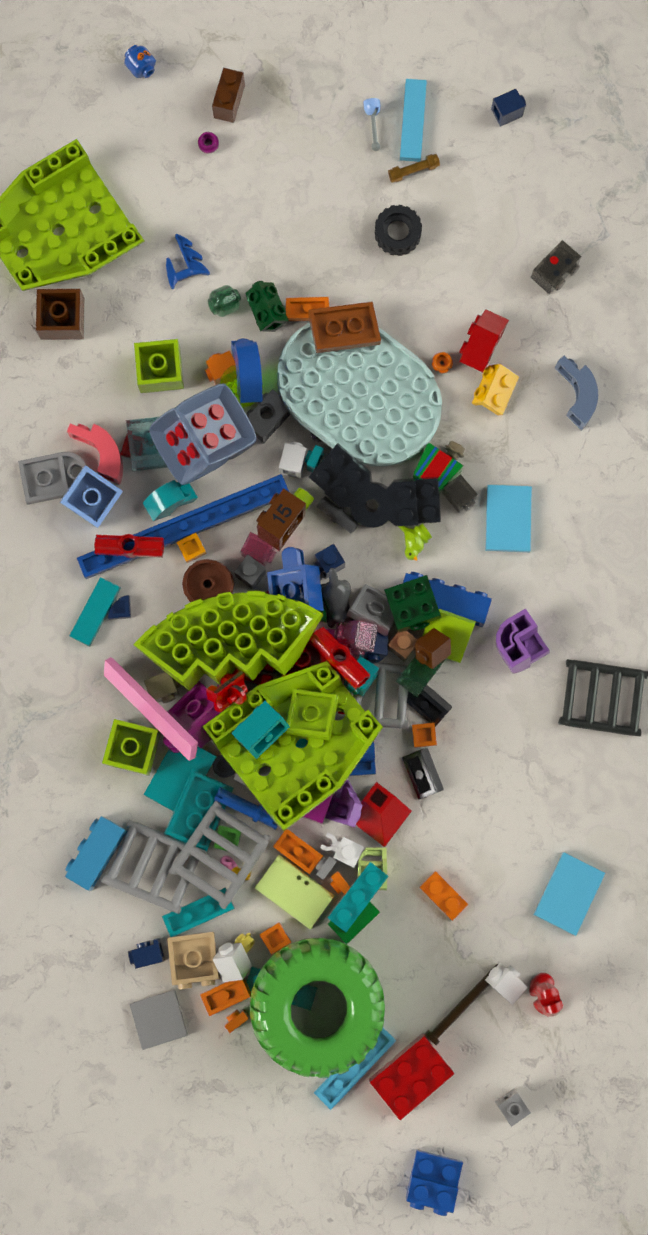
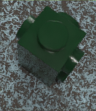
M257 281L252 284V288L245 294L259 330L262 332L277 331L289 321L285 308L279 298L277 288L272 282Z

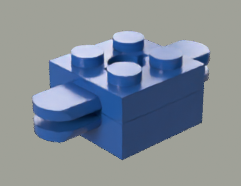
M294 547L285 548L282 551L283 569L267 572L269 594H280L286 598L308 604L319 612L324 611L319 567L305 564L303 550Z

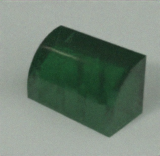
M415 656L397 678L396 682L418 697L445 660L432 669L426 664L420 663Z

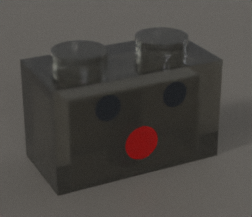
M562 240L533 269L531 279L550 295L554 290L558 291L566 282L564 279L569 274L573 276L578 271L582 256Z

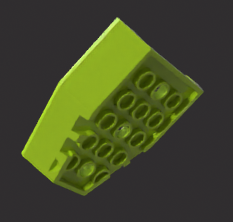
M77 139L23 170L0 196V259L22 291L90 275L145 242L135 225L129 222L91 165L87 153ZM98 205L101 207V210L95 214L91 213L90 208ZM57 227L65 229L62 235H55L53 232ZM19 250H28V254L25 257L17 256Z
M327 661L258 685L246 694L247 700L243 704H232L202 726L223 757L283 831L343 786L383 728L369 710L365 711L342 684L340 676ZM293 689L338 694L339 700L336 712L341 711L345 713V716L342 720H334L330 740L283 733L256 759L232 734L236 727L264 701L286 721ZM306 739L308 744L304 748L296 747L297 741ZM264 766L271 768V772L267 776L259 775V770Z

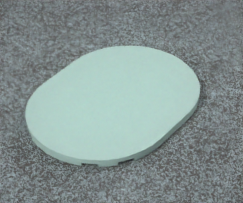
M309 322L290 337L279 358L277 385L280 396L289 413L302 426L332 449L339 443L364 465H395L407 461L420 453L432 440L440 423L442 409L441 392L428 366L380 328V345L316 353Z

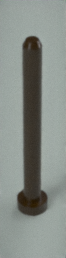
M490 971L431 1032L427 1030L425 1035L435 1045L440 1042L438 1038L490 985L485 981Z

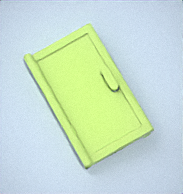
M280 854L259 883L255 885V889L309 929L313 928L317 919L335 896Z

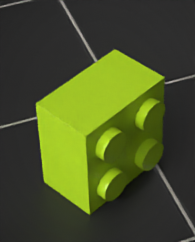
M178 339L134 343L137 385L140 393L184 389L181 350Z
M114 719L102 764L150 776L161 732L157 729Z

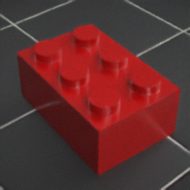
M422 1033L369 1078V1082L397 1118L402 1120L455 1073Z

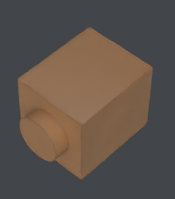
M406 630L398 632L388 644V650L405 662L415 650V642L418 639Z

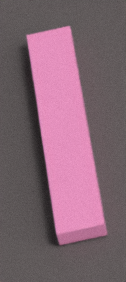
M112 657L105 660L104 676L189 761L194 759L198 742Z

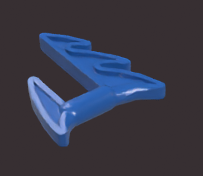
M175 234V238L188 268L176 273L170 258L166 259L167 277L171 289L175 288L178 281L193 275H210L209 270L202 263L194 260H202V255L189 248L192 247V242L179 234Z

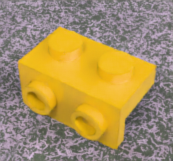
M501 364L489 365L484 370L481 383L474 392L472 404L475 406L482 405L499 416L503 415L519 376Z

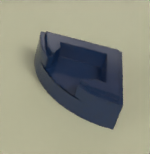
M129 595L120 597L112 605L108 613L109 620L131 618Z

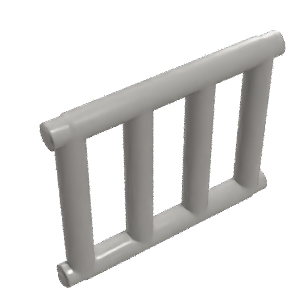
M390 663L374 664L379 667L374 717L383 727L408 729L409 724L406 721L408 677L412 672V666ZM386 672L400 673L397 719L383 718ZM353 694L355 700L361 705L362 696ZM336 712L335 720H342L345 714H338Z
M215 801L172 864L169 873L180 875L217 900L222 909H226L272 837L266 834L263 836L222 809V805ZM215 816H218L258 843L251 855L209 828ZM203 835L245 862L238 874L196 847ZM190 854L232 882L225 894L183 867Z
M129 820L127 823V828L129 829L108 875H104L102 878V883L179 914L182 907L180 903L189 885V881L183 877L181 878L172 901L160 897L159 894L178 850H182L186 842ZM138 832L149 837V840L128 884L116 878ZM160 841L169 845L170 848L151 891L148 892L138 888V885L155 846ZM191 855L186 869L194 873L199 860Z

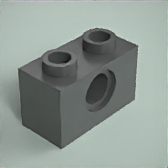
M273 389L269 393L262 395V402H258L259 404L254 410L251 408L246 413L256 437L263 443L291 415L281 396ZM264 412L272 413L269 419L261 417Z

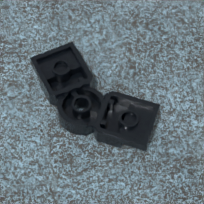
M339 443L334 446L309 476L314 483L325 491L324 494L340 508L350 507L353 518L362 526L376 528L388 521L395 526H414L419 523L441 522L438 477L395 479L388 487L379 482H372L371 471ZM370 499L376 500L379 507L371 509L368 507L367 501Z

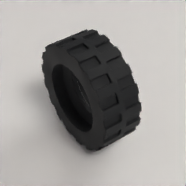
M392 205L389 208H385L382 213L380 212L375 222L374 234L378 246L385 253L388 252L393 256H402V254H409L419 244L422 223L415 210L410 209L408 206ZM402 221L408 226L409 233L404 239L395 240L389 236L388 226L392 222Z

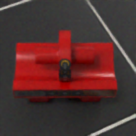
M238 671L234 675L227 673L222 677L219 687L211 685L206 689L207 699L214 702L215 711L222 712L233 702L241 705L247 700L246 692L248 689L244 683V672Z

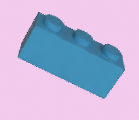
M103 816L93 821L89 829L92 831L88 839L84 838L77 848L79 854L76 859L72 858L65 868L67 871L65 877L88 891L93 890L127 833L126 829Z

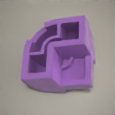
M526 608L500 625L496 634V647L513 674L530 668V664L550 653L549 648L538 634L537 624Z

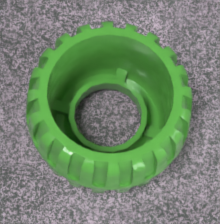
M309 938L283 947L265 963L252 988L250 1017L254 1034L259 1044L273 1061L286 1070L303 1077L329 1078L330 1075H340L348 1072L349 1068L355 1064L359 1065L366 1058L367 1053L376 1046L378 1036L384 1025L385 1000L381 982L376 971L369 961L357 950L333 939ZM313 981H326L334 984L342 991L347 1002V1014L344 1023L335 1033L327 1037L313 1038L303 1034L294 1025L291 1018V1004L295 994L303 986Z

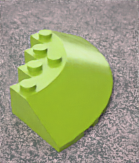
M247 591V593L233 594L227 592L205 600L199 599L184 605L185 608L175 613L171 612L166 615V619L156 626L150 627L133 645L189 691L192 690L204 674L221 685L222 677L227 673L232 674L235 669L244 672L245 676L252 681L267 664L285 676L301 656L323 614L308 604L286 598L280 594L272 595L262 591Z

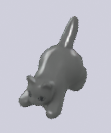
M330 568L329 582L321 585L322 599L327 605L328 627L333 628L335 624L338 626H344L346 623L353 624L355 620L347 616L350 609L348 601L351 594L350 583L347 580H338L335 569Z

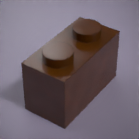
M223 67L212 103L215 119L235 122L245 88L244 72Z

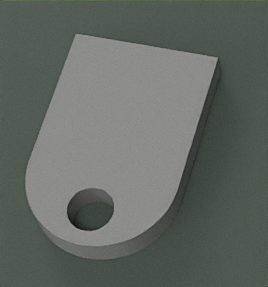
M59 452L18 461L27 505L63 498L76 477L71 475V470L74 467L83 468L86 466L83 459L72 452Z

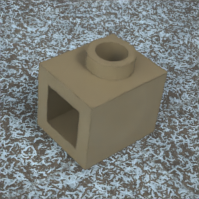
M166 672L144 680L148 693L157 702L162 701L163 704L176 699L175 695L179 694L177 688L181 687L180 683Z

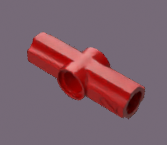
M96 534L94 543L95 554L125 556L127 558H163L164 538L140 537L131 534L123 536ZM127 542H134L135 546L132 550H124Z
M324 627L319 628L313 633L309 642L329 662L335 671H338L355 690L365 684L370 678V674L350 654L348 647L340 644ZM342 655L345 660L337 661L334 659V656Z

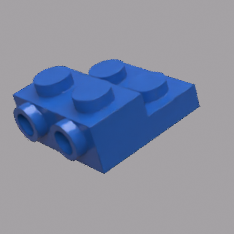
M416 1149L406 1193V1201L410 1202V1207L418 1210H424V1206L434 1208L433 1212L441 1216H447L448 1212L453 1213L463 1161Z

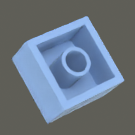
M84 466L60 500V503L98 528L123 491L89 467Z

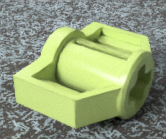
M366 847L358 859V877L370 862L387 874V848ZM364 856H382V861H362ZM387 879L379 890L387 891Z

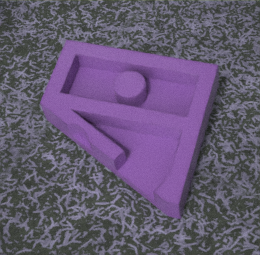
M346 780L343 786L333 794L325 818L355 828L361 816L362 804L349 780Z

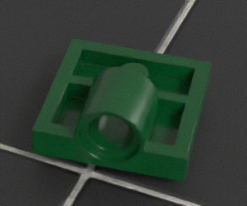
M427 575L384 589L399 633L408 629L415 631L426 628L430 625L431 621L442 618Z

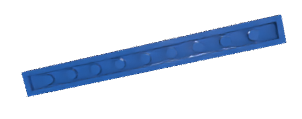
M282 474L133 534V536L164 538V547L194 533H201L269 505L275 493L280 494L283 488L288 492L289 490ZM127 542L124 546V550H132L135 546V543ZM94 550L77 557L84 578L89 579L140 557L127 558L125 556L96 555Z

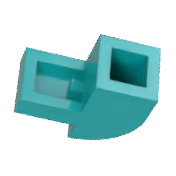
M173 480L153 491L143 501V505L152 520L156 521L170 516L177 507L194 502L198 496L190 483L181 485Z

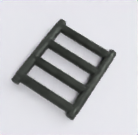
M567 659L566 667L569 668L563 716H560L558 724L640 737L642 732L639 728L643 687L644 679L648 677V671ZM577 669L591 671L585 720L571 718ZM600 673L613 675L607 723L594 721ZM622 676L635 678L630 726L616 724Z

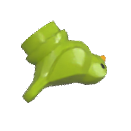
M423 523L419 526L416 525L414 529L398 526L405 536V557L408 560L417 561V556L422 552L424 544L428 543V540L432 538L431 534Z

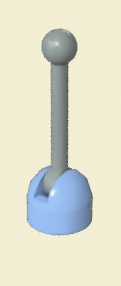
M369 98L364 100L363 105L365 113L371 116L372 149L378 151L380 144L377 142L375 116L380 112V100Z

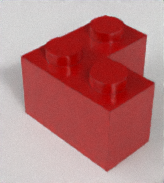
M485 309L482 315L478 314L467 334L470 335L468 342L464 341L459 351L462 354L459 362L483 373L509 320Z

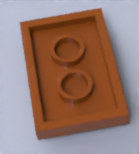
M373 302L310 309L308 312L316 353L381 344Z

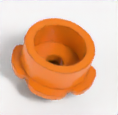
M440 352L434 355L432 367L435 371L438 370L439 373H446L448 369L452 368L453 360L448 353Z

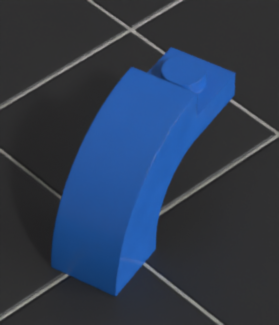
M245 338L231 341V350L237 372V394L240 403L262 402V372L257 342Z

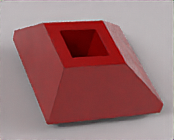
M376 782L361 801V816L356 826L385 847L412 810Z

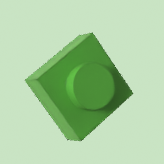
M219 825L217 833L238 846L242 832ZM214 844V848L227 851L218 844Z

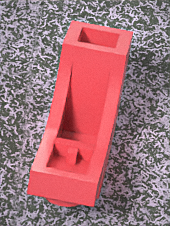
M70 423L67 430L70 438L91 445L99 451L100 463L97 473L106 480L120 485L123 476V459L111 435L96 424L93 425L90 431L85 425L78 424L76 426Z

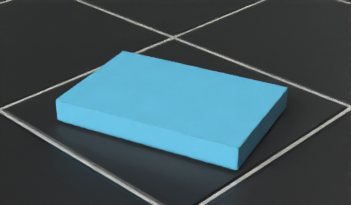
M487 485L485 551L530 553L532 486Z
M563 852L533 915L576 936L605 873Z

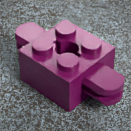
M199 681L191 691H188L167 712L198 742V746L201 749L211 740L202 726L221 712L215 711L214 702L207 699V688ZM165 736L163 737L164 744L172 752H180Z

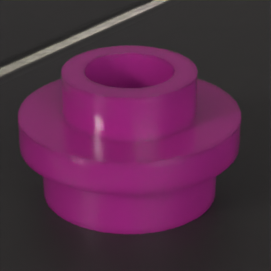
M204 132L198 139L199 149L204 153L215 152L219 147L218 137L212 132ZM206 142L212 143L209 146L205 145Z

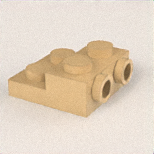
M214 932L167 938L173 986L178 985V990L192 988V983L201 982L202 986L216 985L215 980L220 979V974L213 962V958L216 955Z

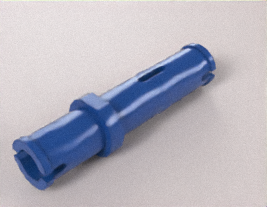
M222 787L218 789L219 792L215 795V801L251 817L254 822L259 821L274 830L277 829V824L261 804L259 806Z

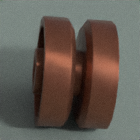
M210 559L199 560L190 565L184 573L182 582L184 594L189 602L216 597L221 593L231 592L233 594L235 585L233 575L229 569L220 562ZM210 580L212 586L210 588L204 587V582Z

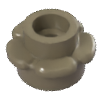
M450 441L448 446L445 445L446 454L457 460L459 457H464L465 448L460 444Z

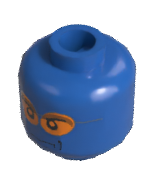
M134 45L126 51L124 64L134 77L148 78L154 73L156 60L145 46Z

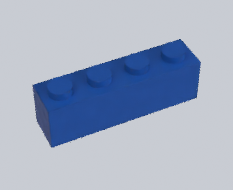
M417 572L406 573L403 583L424 575ZM437 578L429 580L439 609L476 621L475 626H484L492 598L487 597L488 594L481 591L472 593L466 591V588L461 585L454 584L453 587L445 585V581Z

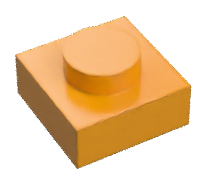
M197 533L176 542L187 563L207 554Z

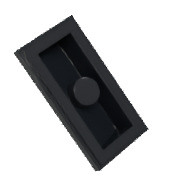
M420 678L408 689L407 703L429 723H435V727L452 709V706Z
M428 748L402 757L418 800L444 790Z

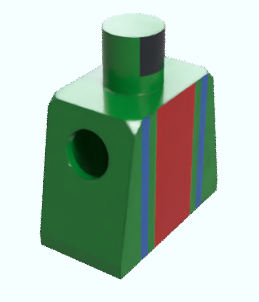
M428 443L414 471L413 478L438 477L440 494L462 472L464 465L431 443Z

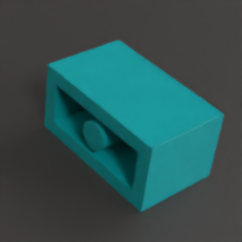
M264 701L236 727L232 734L257 759L290 726L279 713Z

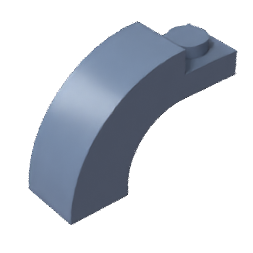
M564 355L558 360L555 369L572 385L576 394V402L569 409L566 416L582 431L595 412L598 402V387L593 373L586 365L579 370L577 364Z

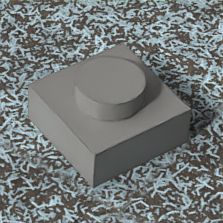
M331 856L328 859L323 857L316 866L318 870L316 875L324 880L337 861Z

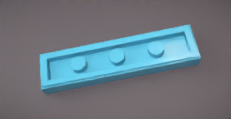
M406 79L400 161H421L427 80Z
M383 1027L378 1036L376 1046L367 1053L366 1058L359 1065L355 1064L346 1073L330 1075L314 1091V1094L331 1110L396 1040Z

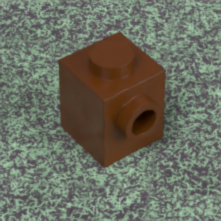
M435 628L431 629L415 642L416 659L432 669L451 655V638Z

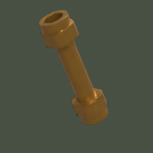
M430 154L426 156L425 160L403 168H399V166L393 167L388 170V175L392 183L399 182L403 176L426 168L429 170L435 169L440 166V161L437 154Z

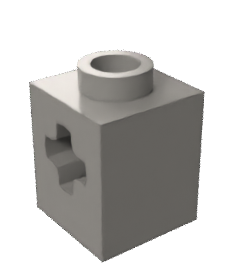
M512 1089L495 1101L511 1127L531 1114L515 1089Z

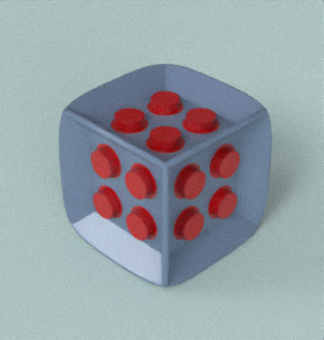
M225 384L212 386L184 400L175 408L161 415L152 423L149 429L158 452L172 475L181 485L191 483L221 467L228 460L238 457L251 448L257 440L253 426L233 392Z

